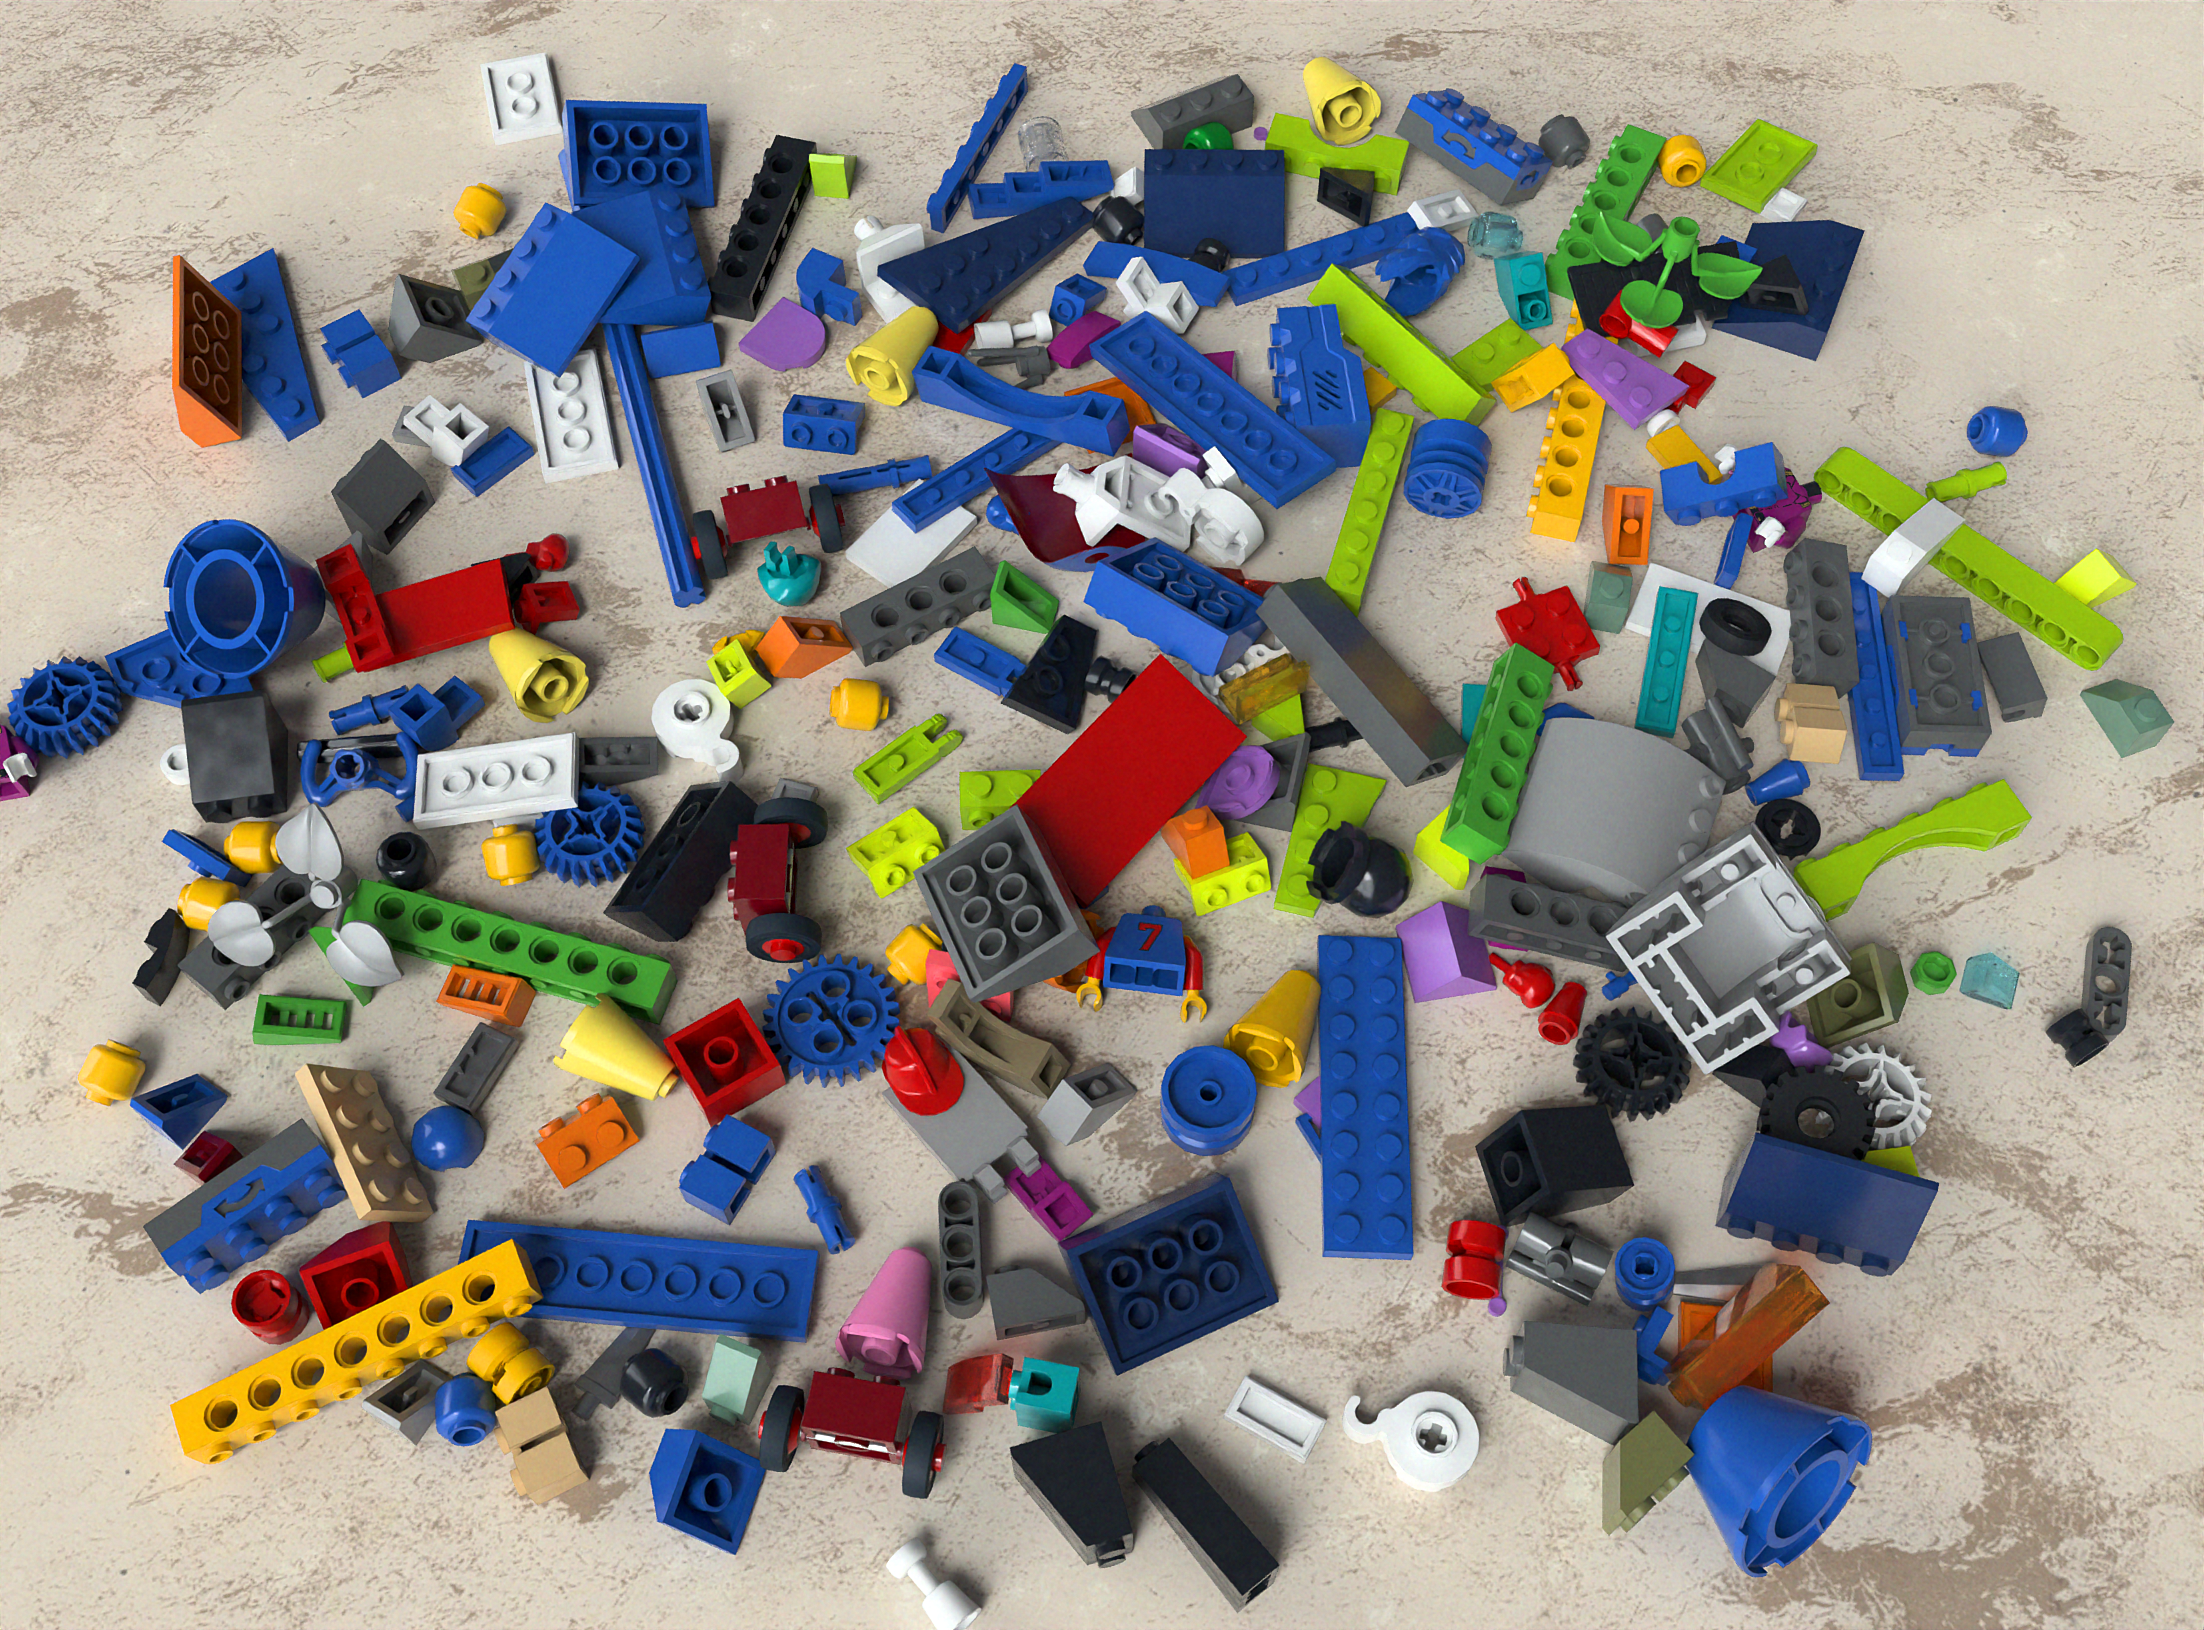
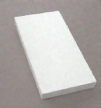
M596 349L578 351L560 378L528 361L523 362L545 484L619 469Z
M1650 563L1625 629L1650 637L1659 586L1698 593L1689 651L1698 654L1706 638L1700 629L1699 621L1708 603L1717 598L1741 601L1760 612L1770 623L1772 630L1771 636L1761 653L1743 657L1771 674L1777 675L1790 640L1789 629L1791 620L1789 610ZM1730 624L1732 627L1741 630L1739 627Z
M576 732L418 755L414 825L418 830L578 807L579 738Z

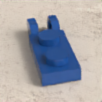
M957 626L953 628L934 653V661L996 695L1001 696L1002 694L1004 697L1013 685L1011 683L1014 677L1018 678L1026 666L1020 662V659Z

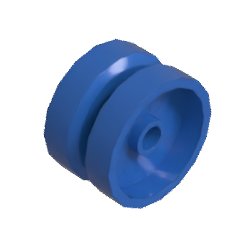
M1210 1045L1193 1047L1179 1054L1166 1068L1161 1084L1160 1113L1162 1126L1172 1142L1184 1151L1200 1156L1222 1155L1238 1147L1249 1134L1257 1099L1255 1076L1246 1061L1231 1050Z

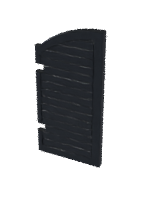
M1736 241L1698 247V255L1702 253H1717L1740 259ZM1663 252L1650 254L1643 262L1634 259L1627 266H1617L1604 261L1568 267L1567 274L1584 331L1588 328L1604 338L1611 337L1600 326L1599 319L1617 293L1624 289L1628 283L1644 280L1657 287L1667 263ZM1691 253L1683 261L1674 262L1663 288L1676 292L1682 298L1683 309L1680 317L1672 324L1673 326L1696 323L1694 314L1703 313L1705 321L1727 318V310L1733 299H1722L1710 295L1700 287V277L1694 276L1691 271Z

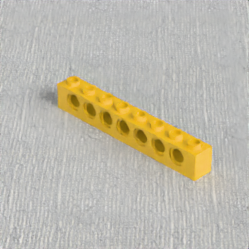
M1575 298L1570 318H1575L1576 323L1568 324L1564 344L1584 331ZM1612 336L1605 337L1614 344H1618V338ZM1576 372L1553 391L1552 401H1557L1558 406L1557 408L1550 407L1545 428L1552 430L1551 437L1544 436L1539 458L1546 459L1545 466H1537L1533 487L1540 488L1538 496L1531 494L1526 517L1533 518L1530 533L1575 542L1582 520L1606 402Z
M510 1239L171 1404L170 1408L184 1455L208 1465L225 1461L233 1455V1450L247 1443L265 1441L277 1433L276 1429L292 1421L301 1422L308 1420L319 1413V1408L335 1400L344 1401L360 1394L363 1390L362 1387L378 1379L387 1380L396 1377L404 1372L406 1365L420 1358L430 1359L439 1356L448 1349L447 1345L463 1337H477L488 1331L490 1324L504 1317H517L528 1312L532 1308L533 1303L544 1297L526 1250L513 1239ZM495 1284L493 1295L488 1300L480 1302L482 1291L487 1286ZM452 1305L451 1315L445 1321L438 1322L440 1312L446 1306ZM410 1325V1331L406 1339L396 1343L399 1331L403 1327ZM367 1346V1353L364 1359L354 1364V1358L358 1350ZM324 1367L322 1378L319 1382L312 1385L314 1373L319 1368ZM281 1388L279 1399L269 1406V1399L276 1389ZM238 1409L235 1421L226 1427L228 1416L232 1411Z

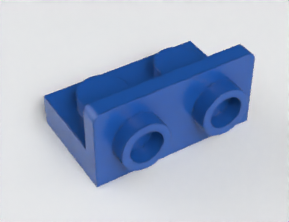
M794 394L783 412L784 446L854 455L857 450V431L865 418V403Z

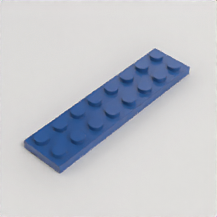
M1144 311L1089 345L1091 356L1203 449L1209 451L1215 446L1236 471L1238 477L1276 509H1279L1336 471L1335 459L1149 312Z
M1318 935L1317 982L1321 987L1318 1005L1322 1257L1412 1260L1414 1252L1401 938Z
M479 1220L467 1221L458 1265L510 1239H513L526 1250L544 1298L533 1303L532 1308L528 1312L517 1317L807 1343L820 1260L818 1250ZM495 1284L487 1286L482 1291L480 1302L488 1300L493 1295Z

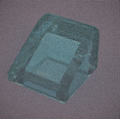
M1992 952L1973 956L1966 961L1960 992L1967 997L2006 1010L2012 1009L2020 973Z

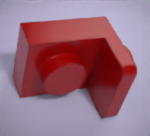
M568 581L523 584L519 600H516L514 603V616L517 623H521L524 630L536 635L540 623L576 620L580 611Z

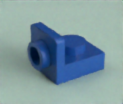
M1078 273L1055 286L1049 317L1068 327L1074 321L1084 316L1087 310L1104 301L1107 287Z

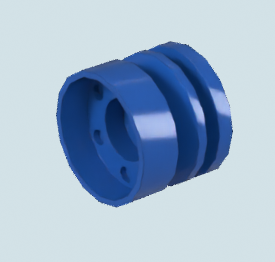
M1455 419L1432 420L1422 425L1414 435L1410 463L1408 464L1407 476L1404 482L1403 494L1408 503L1420 512L1446 519L1461 518L1474 513L1482 502L1485 478L1491 456L1492 443L1487 434L1475 425Z

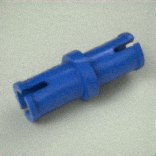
M403 685L401 688L375 697L368 694L363 696L362 701L335 711H329L330 719H334L331 723L337 735H341L344 732L370 723L373 726L382 724V719L391 716L388 708L409 691L408 687Z
M809 1166L810 1176H808L804 1168L794 1176L793 1180L808 1206L806 1213L810 1222L817 1224L830 1254H839V1244H841L843 1251H846L855 1244L856 1240L840 1212L842 1205L837 1196L831 1195L821 1175L819 1166Z

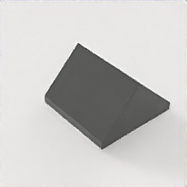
M1307 732L1260 745L1273 756L1279 765L1280 777L1278 785L1272 796L1262 807L1246 817L1234 819L1235 821L1292 832L1310 749L1311 736Z

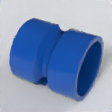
M1647 1237L1634 1238L1625 1243L1617 1252L1615 1260L1617 1293L1626 1305L1641 1312L1653 1311L1657 1306H1665L1672 1297L1674 1290V1258L1668 1248L1658 1240Z

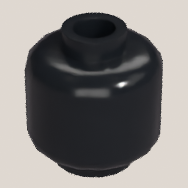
M1108 196L1092 213V216L1095 218L1093 229L1105 242L1134 246L1143 236L1141 228L1144 224V216L1124 196L1115 198Z
M399 832L390 835L381 843L377 850L376 863L385 880L392 882L402 890L409 892L420 890L431 882L436 873L437 863L428 843L418 834Z
M658 1348L647 1349L633 1355L625 1363L620 1381V1391L624 1399L644 1415L651 1418L662 1417L676 1412L686 1401L689 1391V1376L685 1367L666 1352Z

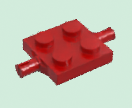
M1522 577L1521 581L1518 578L1512 585L1521 601L1496 611L1495 619L1510 647L1518 643L1555 666L1553 674H1560L1567 690L1573 691L1574 687L1577 690L1582 686L1583 682L1580 680L1574 666L1582 660L1599 654L1600 645L1567 585L1544 594H1535L1527 577Z

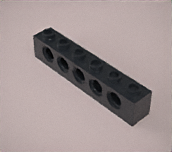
M776 135L771 148H766L760 173H755L753 177L752 191L749 198L743 200L740 211L741 216L737 224H733L730 229L729 243L726 250H722L719 254L718 268L714 277H709L707 281L711 294L710 303L713 314L754 322L812 186L809 154L817 153L816 142Z

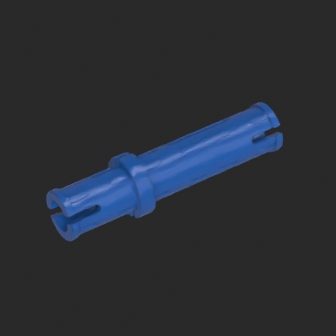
M924 455L901 461H895V458L887 459L888 463L818 475L819 485L828 484L832 496L887 486H893V489L900 488V484L932 478L929 456Z

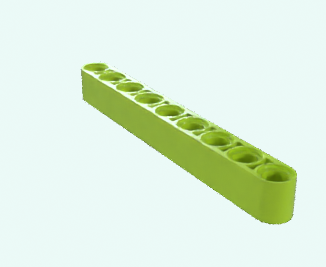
M1849 447L1838 448L1814 473L1815 482L1819 484L1825 494L1887 536H1890L1895 529L1930 501ZM1963 524L1928 562V564L2086 670L2095 671L2100 669L2123 643V634L2114 623L1966 524Z

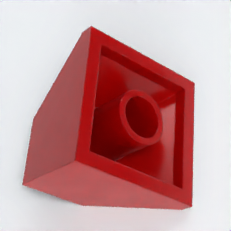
M381 1221L345 1234L299 1269L323 1330L413 1287L406 1255L393 1223L390 1221Z

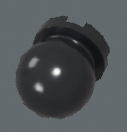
M1341 821V827L1336 831L1328 828L1317 841L1308 864L1315 866L1313 881H1306V886L1310 895L1329 904L1340 903L1359 917L1378 919L1398 910L1409 897L1414 879L1410 862L1404 850L1387 839L1374 836L1368 837L1364 829L1346 821Z

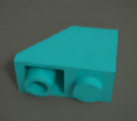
M1523 251L1493 258L1498 292L1510 318L1524 331L1553 324L1543 252Z

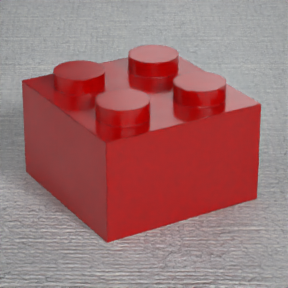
M740 998L731 1001L663 1039L671 1060L675 1063L677 1071L710 1127L721 1122L726 1114L732 1116L786 1085L780 1063Z

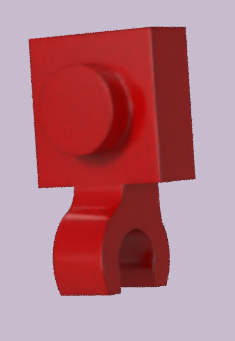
M1684 361L1673 374V377L1689 385V388L1685 395L1664 410H1673L1678 415L1685 404L1696 409L1713 388L1717 377Z

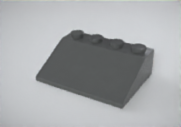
M1017 804L913 871L969 1000L973 1003L1063 975L1100 952L1039 826Z

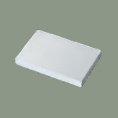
M547 52L480 64L495 145L563 133Z
M918 479L904 494L924 483V481ZM891 506L845 551L846 558L885 586L891 588L936 566L977 525V517L959 506L915 534L892 511Z

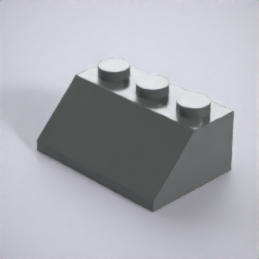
M1238 74L1219 77L1131 111V117L1154 149H1183L1184 138L1187 132L1208 122L1221 123L1228 129L1230 134L1252 127L1254 95Z

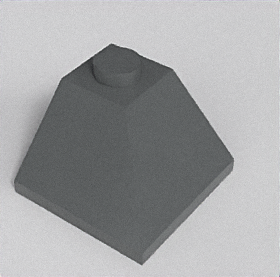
M398 274L395 278L388 331L399 356L432 363L478 347L482 342L478 331L465 321L470 312L461 291Z

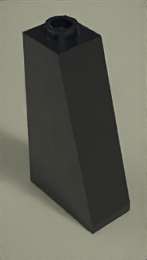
M1170 1438L1160 1445L1156 1441H1152L1136 1454L1134 1460L1137 1463L1132 1466L1133 1479L1237 1613L1240 1612L1274 1583L1280 1565Z

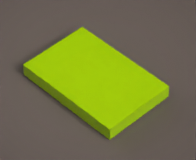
M1757 119L1701 177L1700 187L1760 214L1764 210L1765 205L1782 187L1785 188L1816 155L1818 145L1761 119Z

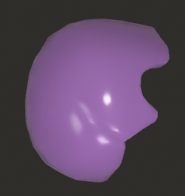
M1789 1010L1780 1016L1779 1032L1769 1038L1770 1047L1784 1049L1794 1067L1805 1066L1807 1073H1812L1815 1065L1826 1067V1065L1831 1064L1834 1057L1830 1050L1818 1045L1817 1038L1807 1030L1805 1025L1798 1023L1792 1017V1013Z

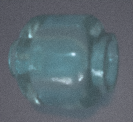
M1491 211L1482 213L1479 218H1475L1471 222L1467 236L1468 245L1472 247L1473 253L1479 258L1489 260L1513 254L1514 251L1520 249L1523 241V232L1519 230L1516 218L1511 215Z

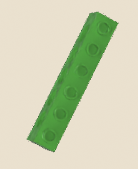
M1630 124L1626 126L1621 137L1617 135L1614 137L1608 151L1609 159L1603 158L1598 166L1595 175L1596 183L1589 182L1583 195V206L1577 205L1572 213L1569 222L1570 230L1563 229L1556 245L1558 250L1556 255L1550 253L1545 262L1548 292L1573 301L1574 294L1568 278L1567 268L1605 261L1596 252L1592 240V231L1597 215L1603 210L1614 218L1629 221L1658 167V156L1664 147L1666 137Z
M1518 643L1512 645L1493 663L1440 838L1442 843L1479 865L1494 854L1500 855L1510 841L1508 829L1510 822L1519 809V803L1516 801L1519 791L1524 786L1528 777V773L1525 771L1527 762L1536 749L1534 738L1537 729L1545 717V713L1542 712L1544 702L1553 689V684L1550 681L1555 666Z

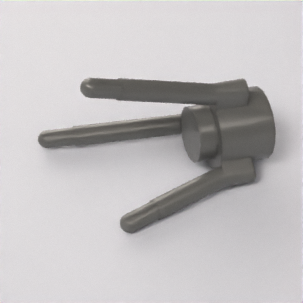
M1044 346L969 349L967 352L971 357H991L979 359L977 361L978 366L1016 363L1019 376L1026 375L1028 379L1014 386L1024 390L1030 386L1043 384L1042 376L1050 374L1049 357Z

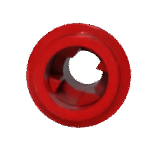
M1566 982L1539 1015L1538 1031L1548 1042L1556 1045H1566L1570 1040L1578 1036L1587 997V991L1582 985L1576 982Z

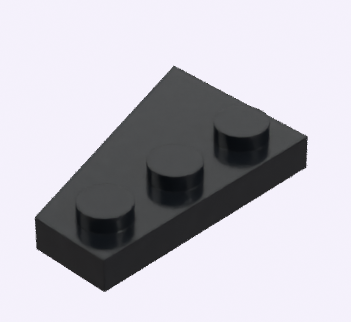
M1067 615L1061 616L1043 639L1001 701V704L1067 735L1075 730L1097 630Z

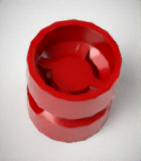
M1460 1220L1449 1224L1446 1252L1451 1258L1446 1259L1444 1262L1441 1284L1444 1291L1472 1300H1489L1499 1296L1502 1268L1496 1262H1500L1504 1258L1506 1232L1504 1229L1476 1220Z
M259 1270L247 1275L238 1283L231 1299L232 1311L238 1321L251 1330L257 1338L268 1344L281 1345L292 1341L302 1333L308 1323L310 1314L308 1301L282 1274L273 1270Z

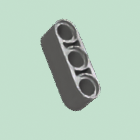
M956 1181L946 1185L940 1192L938 1199L941 1290L945 1308L949 1314L957 1319H969L980 1312L984 1302L980 1209L977 1193L974 1188L966 1182ZM956 1201H965L971 1205L968 1211L963 1214H953L948 1210L950 1205ZM959 1243H967L973 1248L967 1256L961 1258L955 1257L949 1252L954 1245ZM960 1286H969L975 1291L973 1296L965 1301H957L951 1297V1294Z

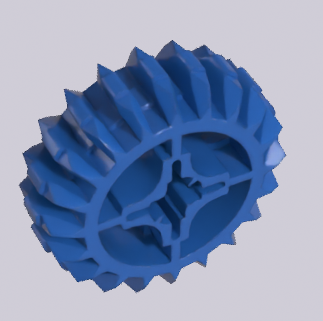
M63 656L59 664L47 660V666L42 670L33 667V676L29 679L20 678L22 688L11 690L14 701L7 704L11 713L8 719L10 720V725L16 731V736L24 738L26 743L37 754L42 752L44 755L53 758L58 753L68 759L72 750L84 755V748L89 744L99 748L98 738L100 736L111 737L108 726L119 724L117 713L123 710L122 703L119 700L122 697L121 692L114 683L115 680L111 674L94 661L88 663L87 660L80 656L73 662L71 659Z
M583 781L581 790H578V807L541 812L544 818L535 819L537 833L533 835L536 840L539 859L545 863L547 871L552 875L557 873L559 880L563 881L564 884L572 879L574 884L580 888L585 880L589 879L591 885L597 887L599 878L602 877L613 883V873L618 870L627 874L628 867L626 861L638 862L639 856L636 850L644 849L645 842L642 835L645 834L646 827L644 822L641 821L642 814L639 807L634 805L633 799L628 793L622 795L620 789L615 785L607 790L605 784L601 781L598 782L594 789H590L589 784ZM571 824L570 830L564 835L565 840L560 843L564 830ZM618 825H620L618 835L616 836L615 840L611 844H609V838L614 833H616L614 829Z

